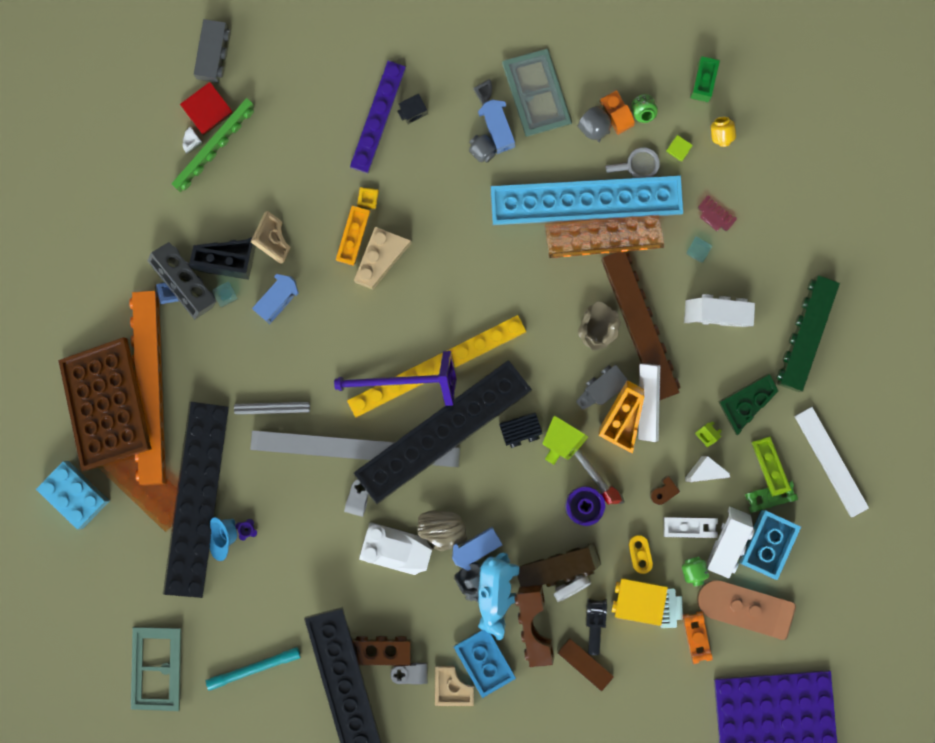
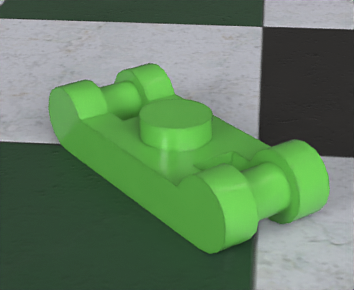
M789 481L791 491L786 492L787 496L782 497L781 494L772 497L768 487L746 493V500H749L750 513L798 500L797 494L793 490V481ZM760 496L762 500V503L758 504L756 500V497Z

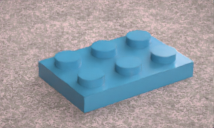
M480 630L453 646L482 698L516 679L494 638L486 630Z

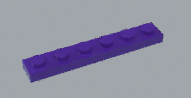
M387 61L350 168L369 173L406 66Z

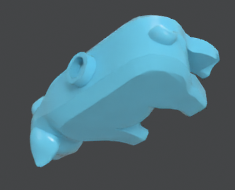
M505 552L498 554L496 557H489L483 562L479 579L478 604L482 617L478 627L490 634H494L496 640H501L504 637L506 626L504 615L511 604L515 603L516 593H511L510 580L513 576L519 575V566L511 564L508 554Z

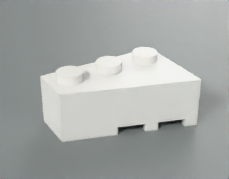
M703 294L702 298L685 301L684 323L701 322L706 325L711 323L735 327L754 326L755 303L748 302V299L736 298V301H733L731 297L720 296L719 299H715L713 295Z
M730 506L727 511L729 512V517L725 524L722 523L720 528L722 532L718 540L715 541L707 561L708 570L727 578L730 577L731 573L736 572L739 564L737 561L740 556L743 557L747 548L745 544L748 539H752L755 531L751 515Z

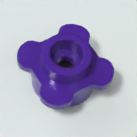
M252 519L236 524L240 540L244 541L248 537H255L257 535Z

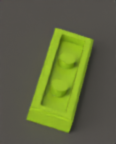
M771 437L752 442L751 444L772 497L791 491Z

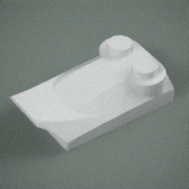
M370 522L359 560L416 575L427 570L432 548L426 539L418 535Z

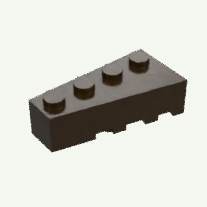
M593 542L583 549L577 547L567 551L566 554L558 553L545 560L543 558L519 566V575L517 577L520 587L545 584L546 587L557 585V581L562 579L565 582L576 579L575 576L583 574V577L592 575L594 570L601 565Z

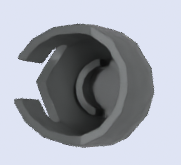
M594 106L582 116L577 126L587 138L600 142L601 138L610 134L612 122L609 115L601 107Z
M473 562L470 564L471 570L467 571L462 568L454 575V580L462 594L466 596V600L478 602L481 565Z

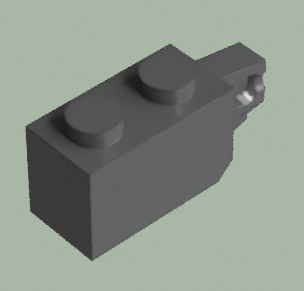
M608 365L601 371L603 374L598 379L593 377L586 383L588 387L584 389L585 392L576 400L582 410L594 403L602 405L622 390L628 379L616 365L613 367Z

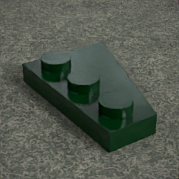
M770 374L764 375L718 401L735 435L738 436L748 422L750 423L757 412L764 408L778 392Z

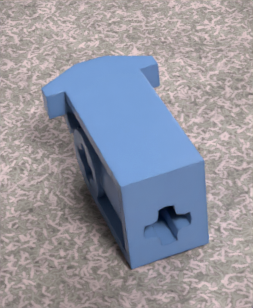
M492 99L484 103L478 114L479 117L485 116L486 125L492 141L496 145V152L499 154L515 148V141L502 109L506 107L505 101Z
M276 274L274 277L277 281L252 308L268 324H271L289 304L294 295L297 297L299 294L297 282L291 276Z
M492 526L466 541L460 547L457 543L453 545L452 559L456 566L469 571L471 570V563L502 546V542Z

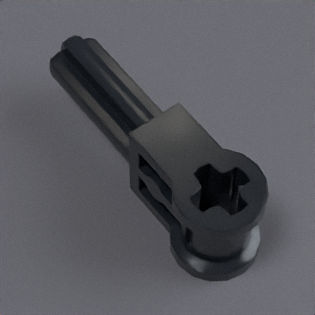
M587 598L585 625L590 627L588 648L590 655L600 654L601 628H606L607 599L601 601Z

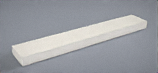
M813 407L794 416L850 517H854L869 509Z

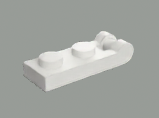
M664 517V537L718 538V532H716L718 518ZM703 524H708V531H703Z

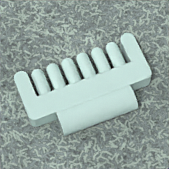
M668 588V594L666 595L668 599H666L665 603L669 604H665L664 608L669 609H664L663 613L668 614H663L662 622L669 623H662L660 627L676 628L677 620H683L682 596H676L675 589Z

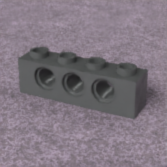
M168 242L151 252L147 261L194 320L213 308L216 303L214 294L207 290L203 285L202 279L195 275L190 264L183 260L175 246ZM168 263H172L175 267L169 266ZM192 293H196L199 297H195Z

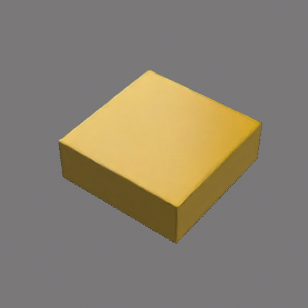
M360 187L357 207L376 209L379 190Z

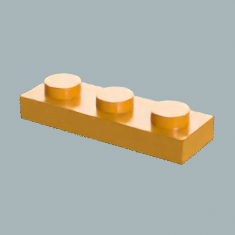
M351 206L336 261L355 266L370 216L369 210Z

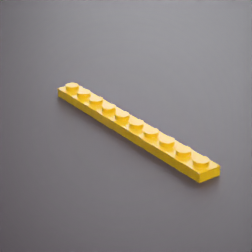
M516 315L447 351H451L454 367L456 368L526 333V330L519 316ZM443 353L395 377L439 375ZM424 383L375 386L347 400L355 418Z

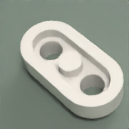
M579 575L576 579L572 580L573 583L566 586V584H563L556 588L554 597L557 602L588 587L591 584L588 576L583 577V575Z

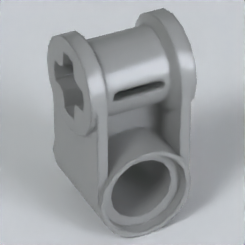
M357 479L351 486L344 512L363 517L369 494L366 490L359 492V488L356 485H359L360 482Z
M427 663L395 665L391 670V679L396 684H427ZM398 669L405 673V675L401 676V679H397V676L394 675Z

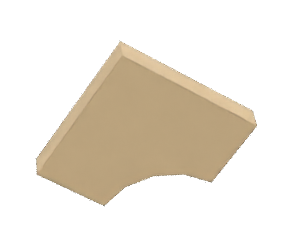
M267 211L263 214L251 243L281 264L285 261L291 247L282 236V221Z
M435 666V706H474V685L461 681L456 674L455 666Z

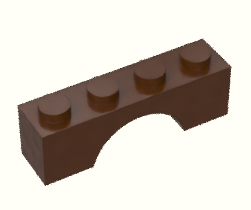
M543 585L519 587L518 593L515 594V604L520 609L518 621L523 626L521 638L522 642L526 643V649H524L525 660L529 661L530 667L553 665L555 656L552 639L539 634L533 623V618L544 610L545 597Z

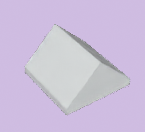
M701 456L685 477V481L695 482L729 478L730 473L708 456Z

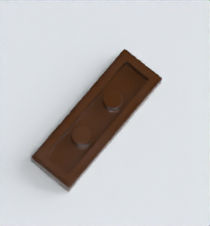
M570 638L557 652L601 692L614 678L610 672Z

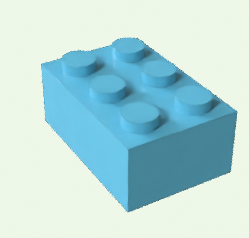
M63 461L36 489L77 530L84 529L110 502L70 461Z
M761 510L753 527L755 529L751 540H747L745 544L747 546L743 557L740 556L738 563L778 580L801 527L766 510Z

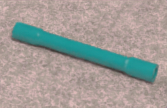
M295 647L279 655L232 672L206 679V686L211 691L246 676L301 658L298 647Z

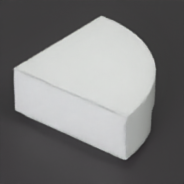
M192 127L186 130L183 138V148L186 153L202 144Z

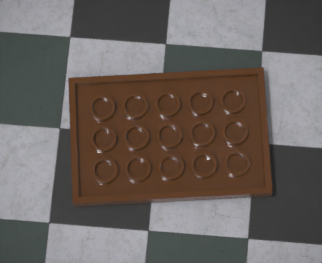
M122 337L58 360L81 471H88L152 450L127 338Z

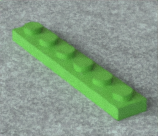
M246 98L172 182V186L179 192L188 189L194 176L202 173L204 170L203 166L215 158L216 151L220 147L223 148L228 143L229 136L241 128L243 120L250 118L254 113L253 109L255 107L251 101Z

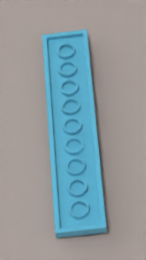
M681 176L491 186L493 225L683 214Z

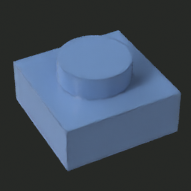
M166 283L156 284L160 304L179 301Z

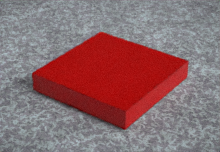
M211 82L180 103V106L202 135H205L233 114V111Z

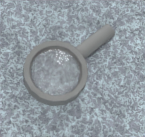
M638 148L630 154L627 163L606 165V173L628 170L633 178H649L656 175L660 161L658 155L653 150Z

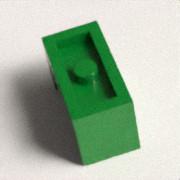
M701 56L697 65L698 70L694 88L690 95L691 99L709 102L713 94L720 60Z

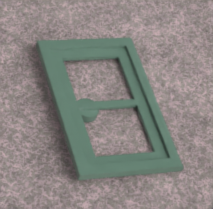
M133 627L131 710L180 711L182 628ZM143 638L170 639V663H164L161 667L143 666ZM143 670L161 671L164 675L170 674L169 699L142 698Z

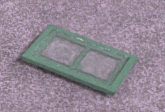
M548 49L502 61L526 137L572 124Z

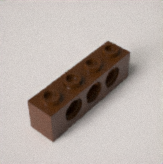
M356 636V639H352L354 646L358 650L357 658L359 665L411 664V639H407V636H395V639H387V636H376V639H368V636ZM368 646H375L377 653L375 655L368 654ZM387 646H394L397 652L394 655H389L386 652Z

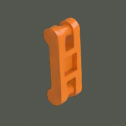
M698 611L693 615H689V613L683 614L692 663L697 664L702 660L712 661L703 612ZM698 622V627L692 628L691 623ZM703 647L704 652L697 653L696 648Z

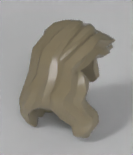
M596 301L592 306H589L578 329V335L584 345L592 350L606 348L608 344L612 343L618 337L621 323L618 312L600 301Z
M431 510L420 514L418 517V535L430 541L428 544L432 549L438 551L449 550L456 543L459 546L467 540L466 526L460 515L456 513Z

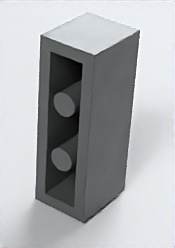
M203 19L193 74L197 80L219 83L220 78H223L224 66L222 64L223 59L227 58L226 41H229L231 36V30L225 22Z

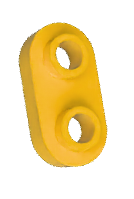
M635 535L629 540L628 544L632 565L636 572L646 574L653 566L649 544L645 537ZM637 541L641 542L640 548L635 547ZM641 560L645 561L644 567L639 566Z

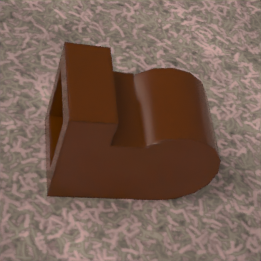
M669 476L661 480L664 484L663 486L654 488L651 491L650 499L653 503L662 505L680 492Z

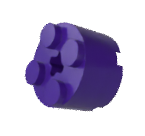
M585 486L578 487L567 495L565 511L573 522L582 526H590L597 523L603 516L605 501L597 490ZM583 501L590 504V506L587 507V511H585L584 509H580V506L583 505Z

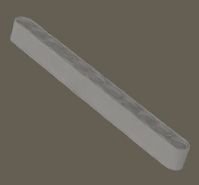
M252 431L250 450L371 460L395 442ZM460 448L452 449L432 465L459 467Z

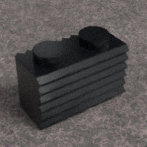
M536 412L499 424L505 445H510L511 448L522 445L521 441L526 439L529 442L540 439L539 435L543 434Z

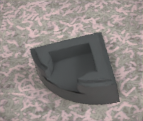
M490 79L473 88L482 106L485 102L489 101L492 94Z

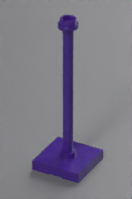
M443 351L439 375L350 380L338 377L334 380L335 390L343 391L344 387L440 383L445 406H450L454 402L457 376L451 351Z

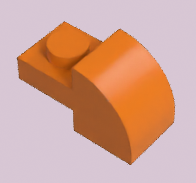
M617 90L600 99V103L609 115L617 135L635 125L628 105H625Z

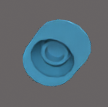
M215 517L210 521L211 540L209 548L216 560L223 561L227 557L229 546L237 539V531L234 519L220 520Z

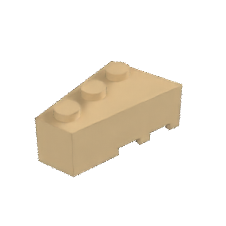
M375 227L355 276V283L374 290L391 267L412 244L411 240Z

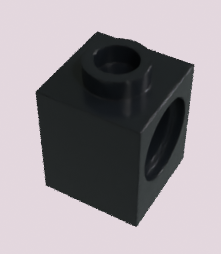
M419 93L398 103L399 110L397 112L401 120H406L407 124L428 115L427 108Z

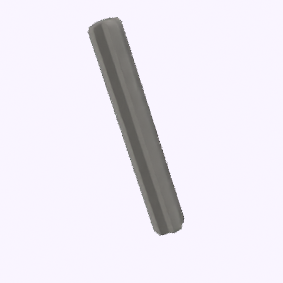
M309 402L234 405L235 414L310 412Z

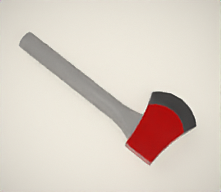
M579 448L574 455L597 484L608 505L623 504L624 499L618 489L612 484L608 486Z

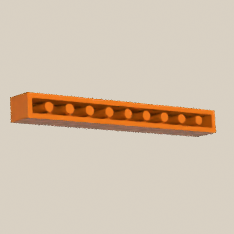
M156 291L132 292V298L129 300L130 309H133V317H130V325L133 328L134 336H131V346L134 347L132 362L133 366H135V376L152 449L135 455V461L138 462V470H136L135 476L136 481H139V485L166 484L159 298Z

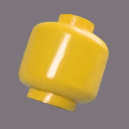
M719 117L711 124V137L715 144L726 147L736 139V128L733 120L728 117Z

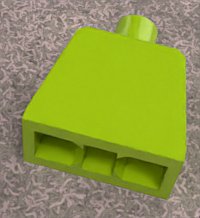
M554 416L543 441V445L550 449L545 460L555 465L560 456L569 460L588 439V436Z

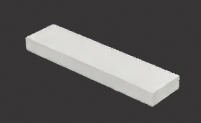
M642 363L640 364L639 387L644 389V401L639 419L638 440L657 442L659 441L660 365Z

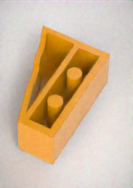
M627 380L599 427L600 437L631 453L634 450L644 401L643 388Z

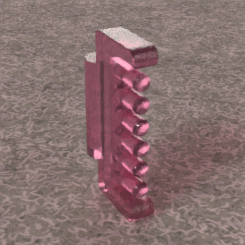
M707 196L698 206V209L702 212L699 218L715 231H718L720 228L728 231L737 218H732V215H728L727 211L723 214L725 209H721L720 205L717 206L716 202L712 205L714 200H710V196Z

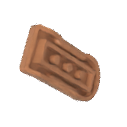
M713 580L704 584L697 596L700 610L711 619L781 640L788 638L796 610V604L720 580Z

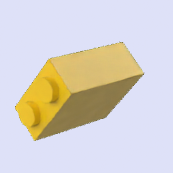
M621 578L620 582H616L615 593H618L617 601H613L611 612L615 613V618L661 626L668 587Z

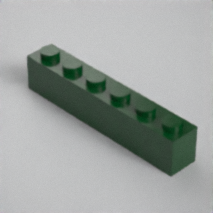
M819 275L810 280L807 290H810L807 297H804L801 308H803L802 314L798 315L795 326H797L796 331L791 334L789 339L790 349L783 356V362H785L783 369H779L776 377L779 380L777 385L796 392H803L840 285L839 282Z

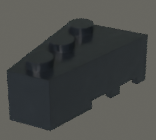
M253 237L238 241L230 240V242L224 243L214 242L193 245L189 264L193 271L249 280L256 246L251 243Z

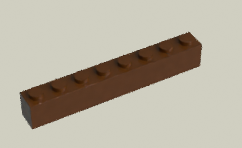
M621 250L601 259L641 364L660 365V400L680 393L678 390L681 388L677 378L673 377L671 372L674 371L673 365L670 360L667 361L665 353H667L666 347L663 342L660 343L658 335H660L659 329L656 324L653 325L651 317H653L652 311L649 306L646 307L644 302L646 299L643 289H639L637 284L639 277L636 271H632L630 266L632 259L629 253L626 254L625 250Z

